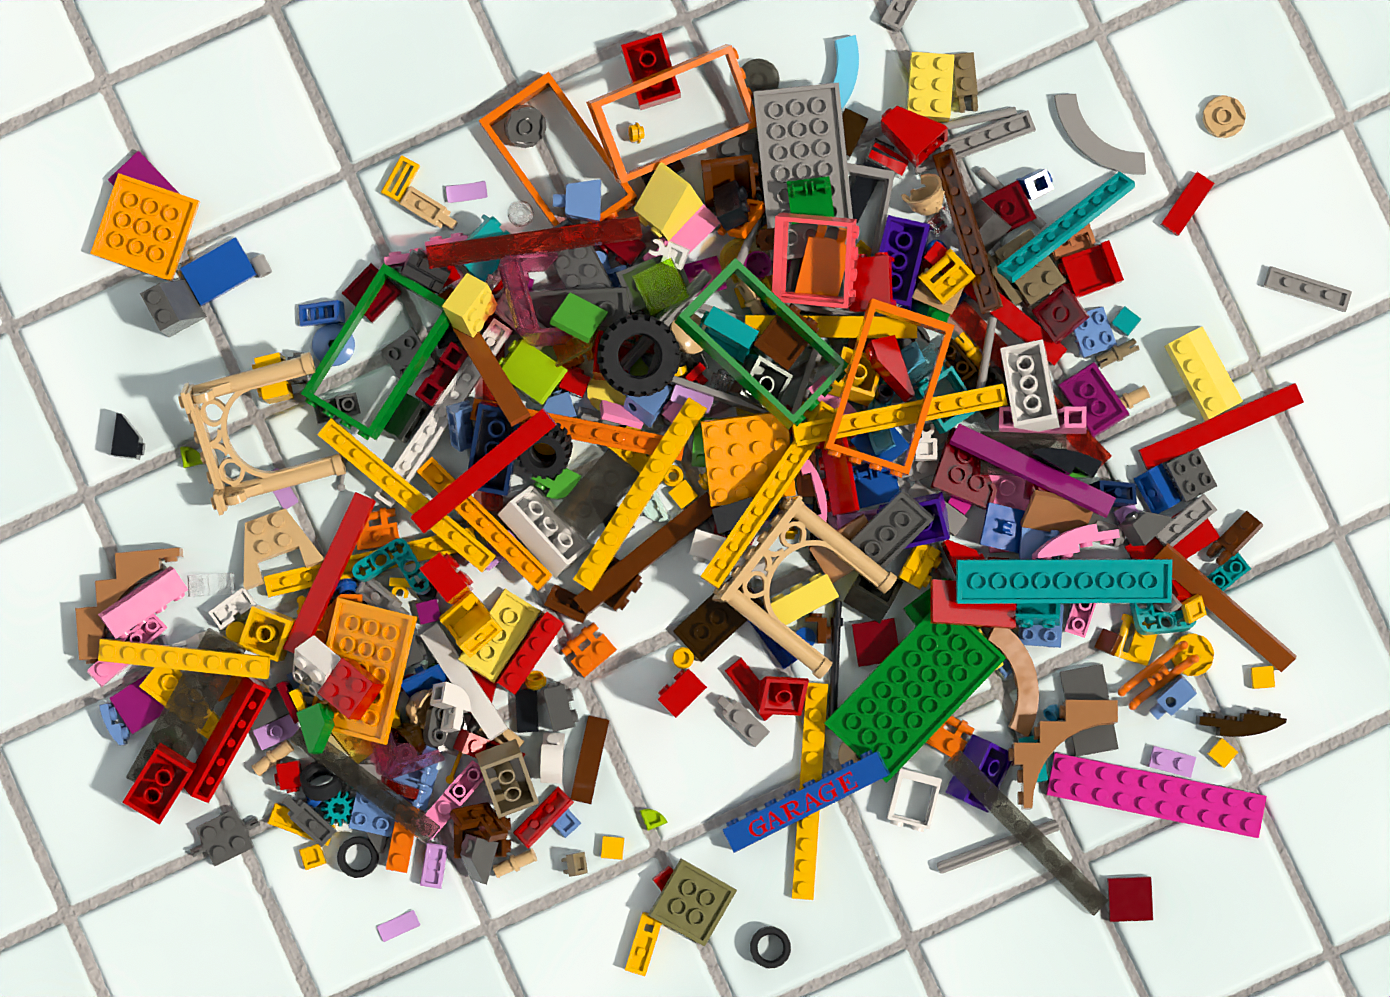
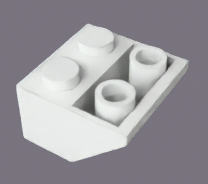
M313 635L295 648L292 676L298 683L303 684L313 696H317L323 701L325 699L318 694V691L341 658Z

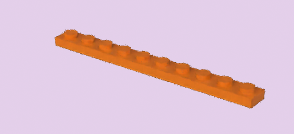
M474 398L471 420L476 421L478 405L481 399ZM527 409L531 416L522 420L521 425L539 411ZM548 413L555 423H560L561 429L565 427L568 430L567 435L570 434L572 440L652 455L664 437L663 435ZM684 447L676 458L677 461L682 460Z

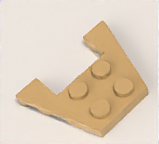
M286 508L245 523L243 583L245 590L264 584L258 563L300 548L306 568L323 563V556Z

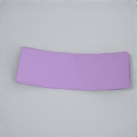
M485 181L446 186L448 203L488 197Z
M675 385L671 401L684 405L689 397L706 407V413L710 412L714 397Z
M290 487L273 491L283 509L286 508L287 510L298 503V499Z
M412 910L377 926L383 942H386L419 927L420 923L415 911Z

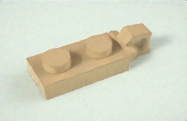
M412 186L409 187L399 203L435 227L442 228L444 224L454 230L458 224L456 220L449 217L451 212L445 206Z

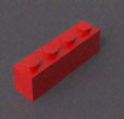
M543 610L495 682L515 695L564 623Z

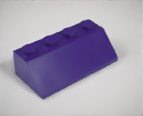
M888 215L879 252H887L889 256L894 257V262H891L893 300H896L897 307L911 311L914 299L912 297L916 290L929 238L930 224Z

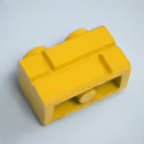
M929 544L913 547L897 578L918 590L922 586L926 588L932 578L929 573L932 568L937 569L942 560V557L939 556L941 551Z

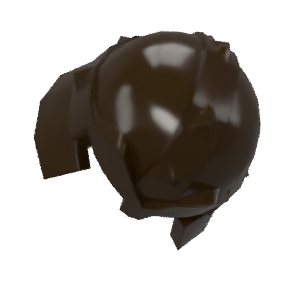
M403 723L397 727H391L390 733L397 732V736L394 738L395 742H399L406 749L404 751L399 750L395 758L401 764L411 766L418 757L422 756L427 747L423 739V728L414 723Z

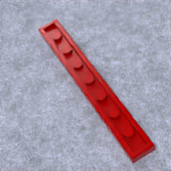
M935 241L923 256V259L934 266L946 255L945 252L948 249L938 241ZM951 261L940 273L944 275L955 263ZM970 281L964 287L963 292L978 304L972 282ZM999 293L1003 307L989 312V314L997 318L1000 323L1024 343L1043 339L1047 360L1052 366H1055L1067 351V348L1061 343L1055 344L1042 327Z
M1296 383L1144 447L1138 450L1146 470L1300 405L1304 401Z
M542 408L410 518L423 533L427 532L557 424L545 409Z
M355 492L285 642L284 650L294 654L295 648L315 635L376 503L374 499Z

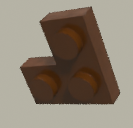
M488 802L455 808L451 810L449 815L459 830L478 827L488 842L506 839L509 833Z

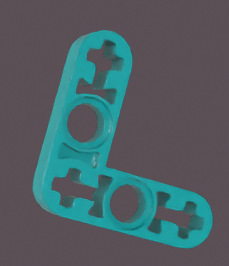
M401 538L392 540L358 561L352 568L353 576L358 581L367 582L397 564L415 593L424 595L431 589L430 581L422 572L419 573L421 571L419 568L422 567L409 544ZM398 544H400L401 546H404V547L402 548V550H403L402 553H399L398 551H396V550H397V547H396V546H397ZM389 550L391 553H393L392 555L395 558L391 559V556L386 551ZM379 555L387 557L386 563L382 566L376 564V558ZM371 561L376 570L373 571L368 562ZM409 561H413L416 564L412 572L405 571V564ZM361 567L367 569L365 576L359 574ZM418 575L420 580L424 582L423 589L416 587L418 582L414 576Z
M1130 603L1136 631L1141 635L1184 632L1190 630L1196 624V621L1190 624H1186L1185 621L1177 623V621L1184 617L1182 610L1171 613H1155L1153 603H1146L1145 609H1140L1136 603ZM1164 617L1170 621L1169 628L1162 625L1161 618ZM1144 621L1146 624H1150L1155 621V624L1149 626L1148 628L1145 625H1142Z

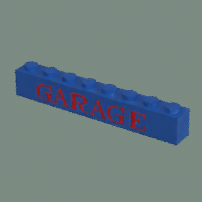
M870 750L860 755L861 760L855 763L853 760L842 764V770L835 773L832 769L822 774V780L815 782L812 779L802 784L804 789L796 792L794 788L783 794L784 799L777 802L776 798L764 804L766 808L760 811L755 808L745 813L746 818L739 821L737 817L727 822L728 827L723 829V832L733 852L735 853L890 775L879 751L873 753Z

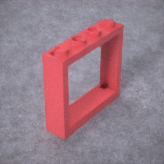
M779 213L776 215L772 292L784 303L849 308L856 299L853 281H856L857 269L854 268V260H857L858 247H855V240L859 236V226H856L857 219L793 213ZM789 222L847 227L844 297L786 292Z

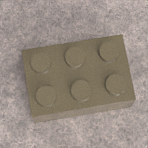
M1028 229L996 250L993 255L996 256L1001 264L1036 236L1031 229ZM1048 255L1017 279L1012 286L1014 289H1019L1023 297L1022 301L1029 308L1058 289L1066 280Z
M516 739L475 754L498 819L539 804Z

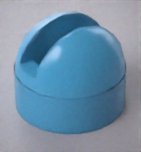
M1057 704L1049 705L1044 709L1043 714L1048 721H1058L1060 719Z

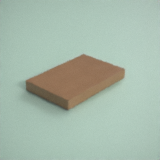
M1034 490L1022 517L1021 527L1048 532L1057 530L1061 534L1068 530L1088 525L1093 512L1054 493Z
M863 513L836 531L850 540L869 521ZM809 546L811 553L832 583L854 571L852 567L832 551L820 546Z

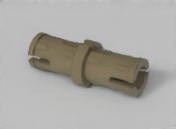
M1132 338L1119 346L1114 345L1111 350L1095 356L1096 362H1100L1098 363L1100 369L1115 361L1120 362L1123 360V357L1139 351L1138 345L1129 348L1137 343L1136 340Z

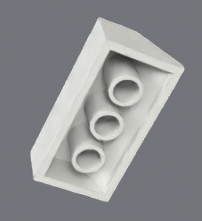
M1043 339L1000 348L1014 428L1038 432L1059 428L1060 425Z
M534 483L513 498L498 513L503 522L554 578L565 571L591 547L538 487L534 486Z
M696 529L689 552L690 555H693L692 560L705 563V559L711 561L726 538ZM749 545L734 566V569L738 565L742 566L746 560L744 559L745 554L751 548L755 549L756 546ZM763 557L752 572L760 571L766 576L767 572L764 571L765 560ZM754 576V578L762 580L759 576Z

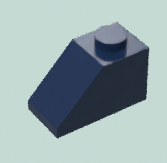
M1098 480L1089 484L1116 498L1111 508L1137 504L1136 483Z

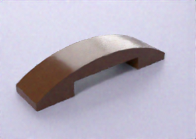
M588 716L571 793L573 801L592 804L610 721L608 719Z

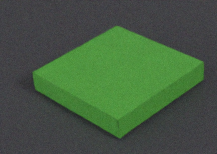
M570 292L552 317L550 324L589 343L608 312Z

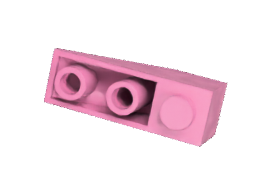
M1071 603L1064 631L1085 638L1096 603Z

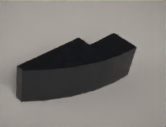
M1041 448L1034 449L1030 454L1067 475H1070L1075 469L1083 475L1093 478L1102 464V461L1089 455L1066 449Z

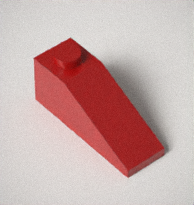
M895 335L871 340L865 349L866 359L870 361L872 368L904 402H909L915 393Z

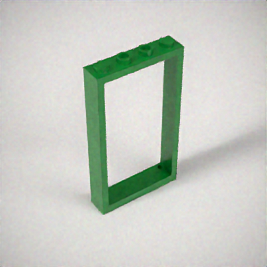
M736 258L675 320V323L787 429L793 424L797 427L806 418L803 415L807 409L811 412L820 403L817 401L820 395L825 397L833 389L831 384L835 380L839 383L846 375L844 370L849 366L839 354ZM733 274L741 279L836 369L794 415L691 319Z
M383 263L315 370V373H313L301 392L306 397L305 402L314 408L317 405L324 408L322 413L332 419L337 416L341 419L340 424L351 430L353 426L358 429L357 434L364 439L369 440L371 437L377 440L451 323L442 307L446 300ZM389 278L443 311L368 428L317 397L314 393L385 281Z

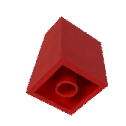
M896 106L893 109L889 108L882 115V133L915 168L948 140V128L946 125L900 106Z

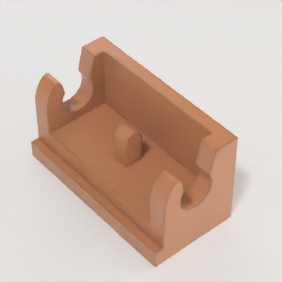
M1090 223L1052 252L1054 261L1095 246L1094 243L1096 241Z

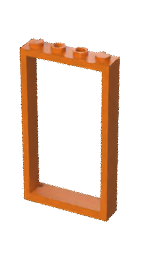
M722 45L586 102L616 182L623 184L656 170L661 162L668 165L757 127L755 107L752 103L753 94L745 84L746 75L743 68L739 67L737 62L739 56L737 50L734 47L732 48V45ZM725 55L749 121L626 173L601 106Z
M547 72L481 118L479 123L548 221L555 227L559 224L558 220L492 129L493 125L505 118L511 110L517 106H522L550 86L612 174L613 172L603 147L551 74ZM628 182L620 184L627 196L600 214V224L588 222L569 236L565 230L558 234L567 247L582 240L589 233L590 235L597 233L601 229L600 225L606 221L610 223L612 219L615 220L619 216L617 213L623 209L627 211L636 205L637 195Z
M873 298L869 300L823 450H827L828 455L840 458V455L848 457V461L854 464L867 463L870 469L881 471L882 468L889 470V474L902 478V475H909L955 325ZM875 312L943 334L903 466L834 444Z

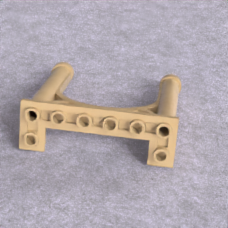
M310 352L301 354V357L201 384H184L180 393L181 396H178L179 404L182 409L185 408L190 424L194 423L196 429L194 431V438L196 443L200 444L202 448L200 452L203 464H207L209 470L207 472V479L209 484H213L215 489L213 497H211L212 507L218 511L219 516L223 515L229 506L242 503L250 497L336 474L337 476L346 474L345 463L340 453L276 471L259 470L240 458L229 439L227 419L229 410L235 400L247 391L315 373V366ZM233 393L226 405L216 398ZM207 405H217L223 411L221 418L211 420L207 416ZM221 424V428L217 429V436L211 440L207 425L216 427ZM214 449L221 450L225 456L229 454L230 457L224 458L219 465ZM227 463H235L241 468L239 477L235 479L229 478L226 475L224 466ZM245 472L258 477L241 482Z
M794 496L789 499L785 498L778 507L780 511L770 522L771 528L768 532L764 531L758 537V545L755 549L751 548L745 554V562L742 566H736L732 571V579L729 582H724L719 590L715 588L713 591L715 595L712 599L715 602H727L807 666L814 676L821 679L828 672L833 662L782 623L771 607L769 597L770 583L779 564L797 549L806 546H820L836 554L883 594L893 586L897 576L891 571L887 572L804 505L801 496ZM792 526L800 530L799 543L789 544L785 539L786 532ZM806 529L820 540L806 541ZM778 536L782 546L787 547L785 550L780 548L775 552L768 550ZM762 557L765 560L764 571L767 572L766 576L760 571L752 572ZM753 576H759L762 579V590L752 594L747 589V583ZM762 596L765 610L753 602L751 598Z

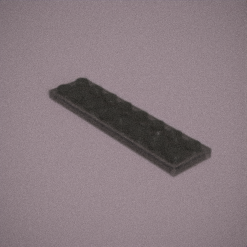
M211 628L207 629L197 649L242 654L247 649ZM185 670L126 778L135 783L159 743L187 758L232 675Z

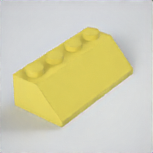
M1203 326L1164 346L1204 421L1243 402Z

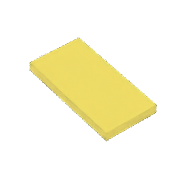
M507 589L503 590L489 611L503 630L471 658L464 651L458 658V661L495 683L541 613L540 610Z

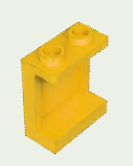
M472 591L466 593L439 617L440 622L449 630L459 648L470 658L503 630Z

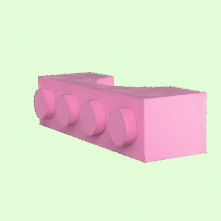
M999 407L1000 434H1086V407H1063L1057 409L1060 427L1039 432L1014 428L1011 407Z

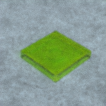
M672 257L632 276L650 315L690 297Z

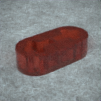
M388 778L385 779L382 788L417 800L420 791L418 788Z

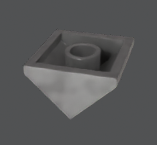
M980 198L972 208L986 253H988L1010 230L1011 226ZM953 227L952 231L957 236L955 227Z

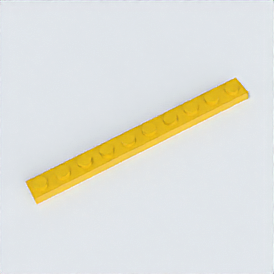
M1004 384L933 397L925 421L1006 406L1008 404ZM923 400L843 415L836 439L914 424L917 422ZM833 417L800 423L797 427L792 425L796 447L826 441Z
M688 397L573 580L593 591L706 413V407Z
M821 400L807 422L831 418L834 415L835 409ZM794 439L700 578L719 590L819 442L796 447Z
M331 418L317 434L411 514L417 512L430 501L334 419ZM448 515L430 528L481 572H484L496 557L493 552Z
M473 527L465 528L467 532L476 538ZM438 535L407 542L419 562L430 560L439 552L444 555L446 553L449 555L458 553ZM398 544V545L396 546V547H397V550H396V551H398L399 553H402V552H403L402 548H403L404 546H401L400 544ZM376 550L352 555L340 580L354 578L352 573L353 566ZM389 550L386 551L391 556V559L395 558L392 555L393 553H391ZM379 555L376 558V564L379 566L384 565L387 561L385 555ZM371 561L368 562L373 571L376 570ZM409 561L405 565L413 564L415 562ZM322 563L310 568L301 567L264 576L268 598L311 588ZM395 564V565H393L392 567H390L389 569L396 568V567H398V565ZM361 567L359 574H361L362 576L366 575L365 571L367 569Z
M808 683L805 696L799 791L804 789L802 784L812 779L815 782L822 780L825 739L824 722L826 721L828 684ZM820 810L797 821L792 899L814 900Z

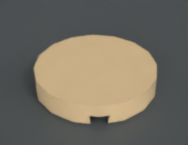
M1222 95L1215 97L1206 105L1202 120L1210 134L1217 138H1229L1236 135L1242 129L1246 113L1244 106L1239 100Z

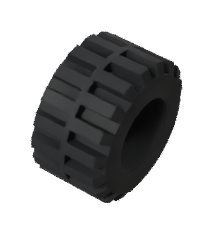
M558 422L554 428L533 444H548L555 450V454L542 455L532 445L517 457V460H520V467H525L524 472L527 474L533 473L532 477L537 478L538 475L541 476V479H546L549 476L551 479L556 474L560 475L563 469H566L573 448L572 437L570 434L567 435L568 430L565 427L563 429L560 428L561 424Z

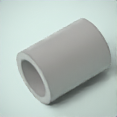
M264 254L250 260L259 278L272 273Z

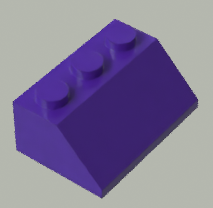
M939 492L913 498L934 517V520L904 549L949 540L948 512L943 493ZM886 504L880 505L879 508H878V510H877V513H878Z
M972 734L945 793L988 813L1012 761H1008V750Z

